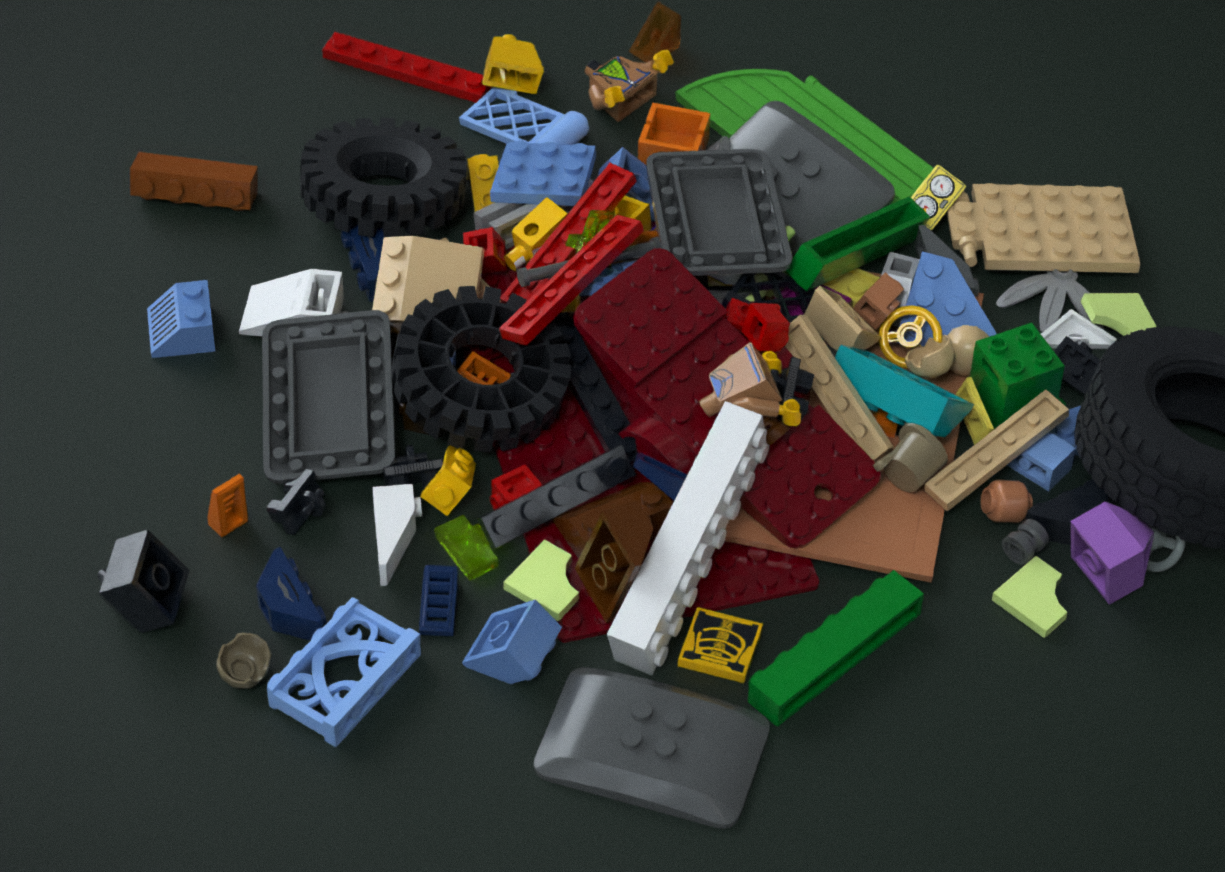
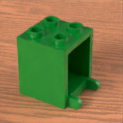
M1032 322L975 341L970 377H972L994 429L1044 390L1049 391L1066 406L1065 401L1061 397L1059 398L1065 365Z

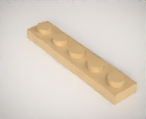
M806 314L799 315L789 325V340L785 347L795 358L801 359L800 369L814 374L812 388L833 420L874 462L878 461L891 451L894 446Z
M1044 390L926 482L925 492L946 511H949L1069 417V409L1049 391Z

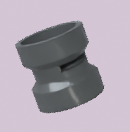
M1026 519L1017 527V532H1011L1002 540L1005 554L1010 560L1019 565H1025L1034 557V552H1040L1049 544L1047 531L1039 522L1033 519Z

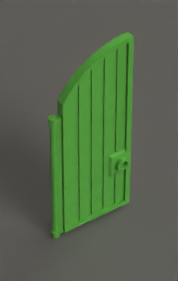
M744 69L702 78L675 92L676 101L685 108L710 113V127L721 136H727L728 138L766 103L771 101L785 103L830 134L890 181L895 190V198L891 204L906 197H911L934 169L930 164L823 86L812 75L808 76L805 83H803L793 74L786 71Z

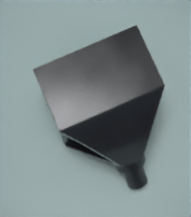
M144 530L116 539L107 569L100 570L97 575L101 581L99 597L128 624L141 633L172 625L175 622L190 570L149 530Z

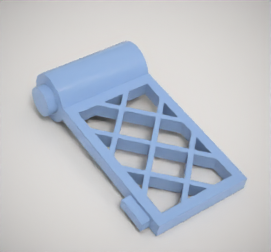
M493 87L459 117L460 125L505 144L507 142L524 141L526 143L553 142L555 144L573 145L583 139L589 132L588 121L579 112L568 111L566 114H562L518 96L517 91ZM496 98H499L507 102L490 105V103L494 101ZM525 109L530 111V113L513 115L515 110ZM508 111L510 115L497 118L492 117V114ZM482 115H488V116H489V119H484V120H475V119H473V118H475L476 116H482ZM543 119L552 120L550 123L537 125L536 120ZM530 121L533 123L532 126L516 128L517 123ZM512 124V129L499 130L495 128ZM535 134V137L532 138L529 142L518 138L520 136Z

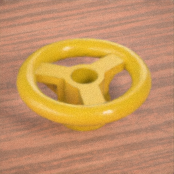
M908 305L895 309L884 320L879 330V335L882 337L879 340V345L884 356L895 365L908 369L905 358L895 354L889 342H899L903 347L911 349L921 347L920 343L923 339L921 329L927 321L932 329L933 339L936 342L942 343V329L937 318L930 311L919 306ZM905 315L917 316L914 322L903 323L897 332H889L890 327L898 318ZM908 331L916 333L914 341L908 342L904 339Z

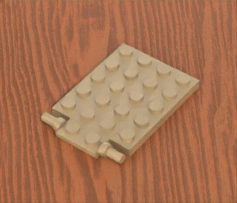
M973 184L971 192L973 202L969 201L968 194L963 190L947 211L953 248L960 250L964 255V261L969 267L977 264L976 252L977 250H982L985 270L1054 271V269H1057L1058 271H1069L1071 269L1073 270L1072 272L1139 273L1141 263L1122 187Z

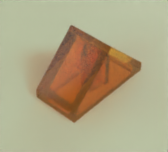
M657 1L629 52L644 62H649L660 51L669 50L672 53L680 47L681 15Z

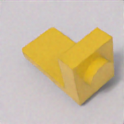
M480 154L467 159L466 179H470L474 212L495 203L491 202L490 190L499 167L497 155Z
M449 445L445 451L442 468L421 493V498L446 516L449 515L472 486L476 463L471 454L464 449H457Z

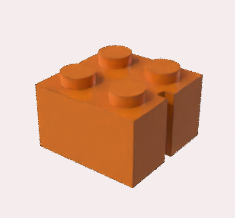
M652 102L646 124H644L638 141V159L646 165L647 158L653 153L706 150L709 141L710 113Z

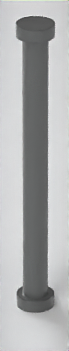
M659 237L651 238L650 242L628 246L612 263L641 257L654 248H661ZM568 261L529 270L526 267L519 268L517 270L518 282L521 287H526L530 285V282L551 278Z

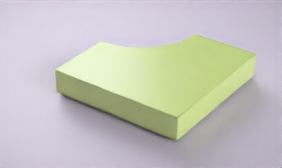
M1084 293L1081 299V303L1093 324L1112 328L1122 336L1130 335L1131 332L1141 329L1145 331L1146 328L1157 327L1139 293Z
M544 539L504 581V590L524 602L536 599L559 622L579 600V592L569 584L566 577V571L572 563V555Z
M1037 556L1024 565L994 591L992 595L993 602L1043 638H1046L1067 617V611L1059 604L1055 594V589L1061 582L1062 574Z

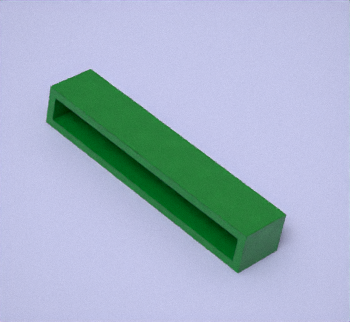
M910 196L803 243L793 257L791 267L786 271L807 292L887 255L889 252L914 242L919 225H925L930 216Z
M895 570L891 571L884 578H877L866 592L851 598L844 609L837 614L829 615L814 632H808L803 635L796 646L789 651L781 652L766 669L755 672L748 683L747 702L776 727L780 726L921 615L924 593Z

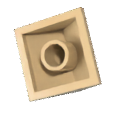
M821 286L815 290L805 314L819 335L832 348L838 351L842 344L865 350L882 338L838 293Z

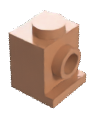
M885 272L863 294L853 309L870 326L877 330L888 315L900 305L897 298L902 294L904 288L897 280Z

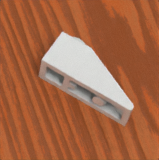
M413 484L373 487L381 586H387L416 532L415 517H422L421 498L414 497Z

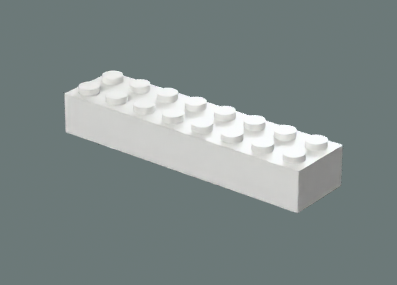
M724 402L607 633L615 661L651 676L656 667H661L665 662L668 654V647L666 646L671 636L676 637L680 632L683 624L681 616L686 606L691 607L698 593L696 586L701 577H707L712 566V559L710 558L715 548L720 549L727 534L725 528L730 519L735 520L741 507V501L739 500L744 491L748 492L751 489L755 479L754 470L757 464H762L767 457L769 445L766 442L767 430L764 429L762 415L729 402Z

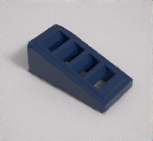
M641 452L635 458L634 467L675 501L688 474Z
M426 565L424 567L419 621L420 635L453 636L459 585L457 567ZM431 593H449V595H440V594H431ZM429 606H446L448 608H435ZM428 617L447 618V621H429Z

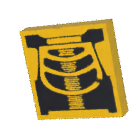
M697 607L678 658V667L745 683L763 631V623Z

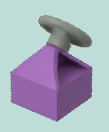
M1103 502L1071 520V558L1110 605L1142 587L1146 570L1162 572L1173 567L1181 558L1186 541L1180 539L1179 536H1176V539L1168 537L1158 527H1152L1138 519L1137 515H1132L1127 510ZM1162 547L1173 549L1168 558L1161 562L1149 560V556L1156 549Z

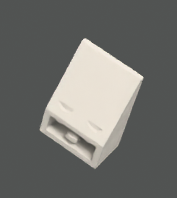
M309 269L251 286L239 334L262 336L263 329L272 321L339 314L344 300L342 272Z

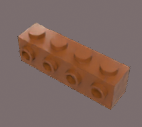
M138 152L130 167V195L139 196L145 200L164 199L170 200L173 203L188 202L200 204L204 207L221 206L229 207L235 211L251 209L258 193V166Z

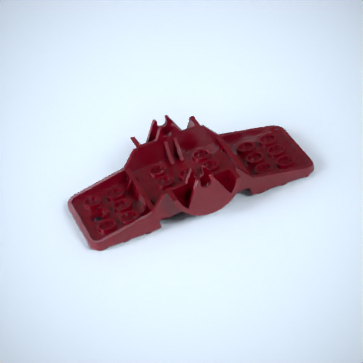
M654 248L584 300L575 311L574 324L627 392L637 419L623 429L619 435L622 438L634 437L638 453L641 452L688 474L719 414L718 412L708 417L699 400L714 392L709 375L714 369L725 362L729 355L735 354L746 344L750 343V341L744 334L741 335L725 318L728 311L672 253L662 248ZM783 347L781 352L773 351L777 358L781 360L782 369L788 368L789 360L793 356L788 349ZM759 351V353H760L761 355H763V353L766 352V351ZM795 391L794 396L809 401L810 391L807 393V395ZM809 404L807 413L801 420V423L797 426H789L790 429L769 446L765 461L762 464L758 463L754 470L755 479L751 489L748 492L744 491L739 500L743 510L780 542L794 549L803 548L812 542L877 485L881 477V472H877L873 467L875 462L819 404L815 408H812ZM818 486L821 488L826 487L831 493V500L817 499L814 489Z

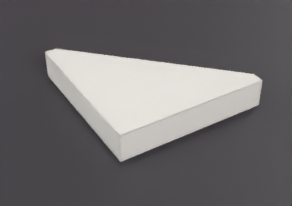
M1072 309L1041 333L1052 349H1056L1066 336L1075 342L1078 339L1083 341L1091 349H1108L1117 341V338Z

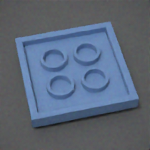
M507 142L490 190L491 202L540 204L548 197L556 205L575 206L587 190L597 156L596 146L582 143L567 145L555 144L553 142Z

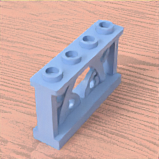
M352 597L345 605H341L336 609L332 619L323 628L315 631L311 641L302 650L294 653L289 664L280 673L272 676L267 685L269 707L274 710L278 709L324 736V740L327 743L337 747L421 655L420 633L411 628L405 630L359 603V600ZM356 624L366 627L371 632L368 640H362V633L359 628L355 635H348V633ZM378 635L393 644L377 641ZM359 655L358 665L362 678L359 681H338L327 687L324 677L325 662L340 657ZM368 656H371L370 662L377 661L372 667L366 665ZM300 684L306 687L298 691V695L310 696L314 692L316 693L312 698L301 701L290 696ZM348 690L349 692L345 697L341 698L340 691ZM321 704L328 715L324 716L312 708Z

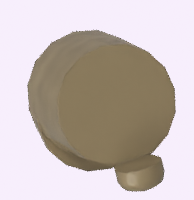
M907 423L900 429L899 443L894 450L876 461L873 467L877 472L884 468L889 480L901 490L915 492L947 464L948 456L941 442L929 430L915 423Z

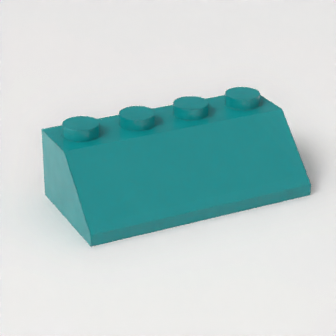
M841 344L836 353L835 359L867 407L876 412L879 408L888 412L886 418L904 426L905 422L915 423L929 430L934 436L946 437L974 406L973 403L868 350Z

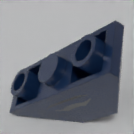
M356 225L349 232L341 231V240L344 249H350L348 255L352 270H358L356 276L360 291H366L369 302H373L384 239L383 230L377 228L374 237L358 235V225Z
M281 547L273 550L256 585L258 606L272 631L311 641L315 631L327 624L325 614L319 605L314 606L312 593L307 582H300L294 560L292 558L287 559Z

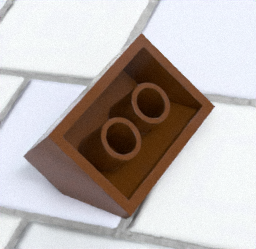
M639 482L553 518V522L579 559L602 511L637 500L643 511L651 518L652 526L654 527L649 540L651 541L656 538L673 503L667 494L654 483Z
M637 500L601 512L574 568L606 623L613 621L642 564L654 528L650 516L643 511Z

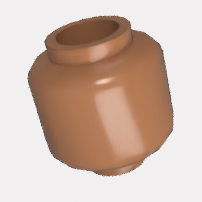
M998 479L992 481L982 491L980 499L982 511L995 523H1019L1026 517L1027 510L1033 505L1032 495L1028 493L1025 484L1017 480Z

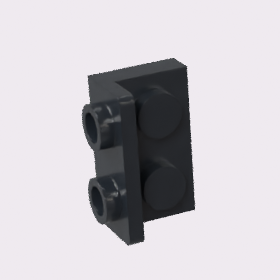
M1066 336L1054 350L1055 354L1065 365L1062 382L1085 397L1101 359L1093 355L1092 349L1083 341L1078 339L1075 342Z

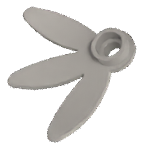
M1054 269V271H1047L1046 274L1023 279L1008 288L996 301L998 307L1007 308L1047 289L1041 302L1039 324L1042 332L1058 320L1064 306L1066 294H1068L1079 314L1091 322L1081 303L1084 293L1089 292L1076 282L1078 273L1072 272L1073 270L1071 269L1069 271ZM1095 324L1101 329H1104V325Z

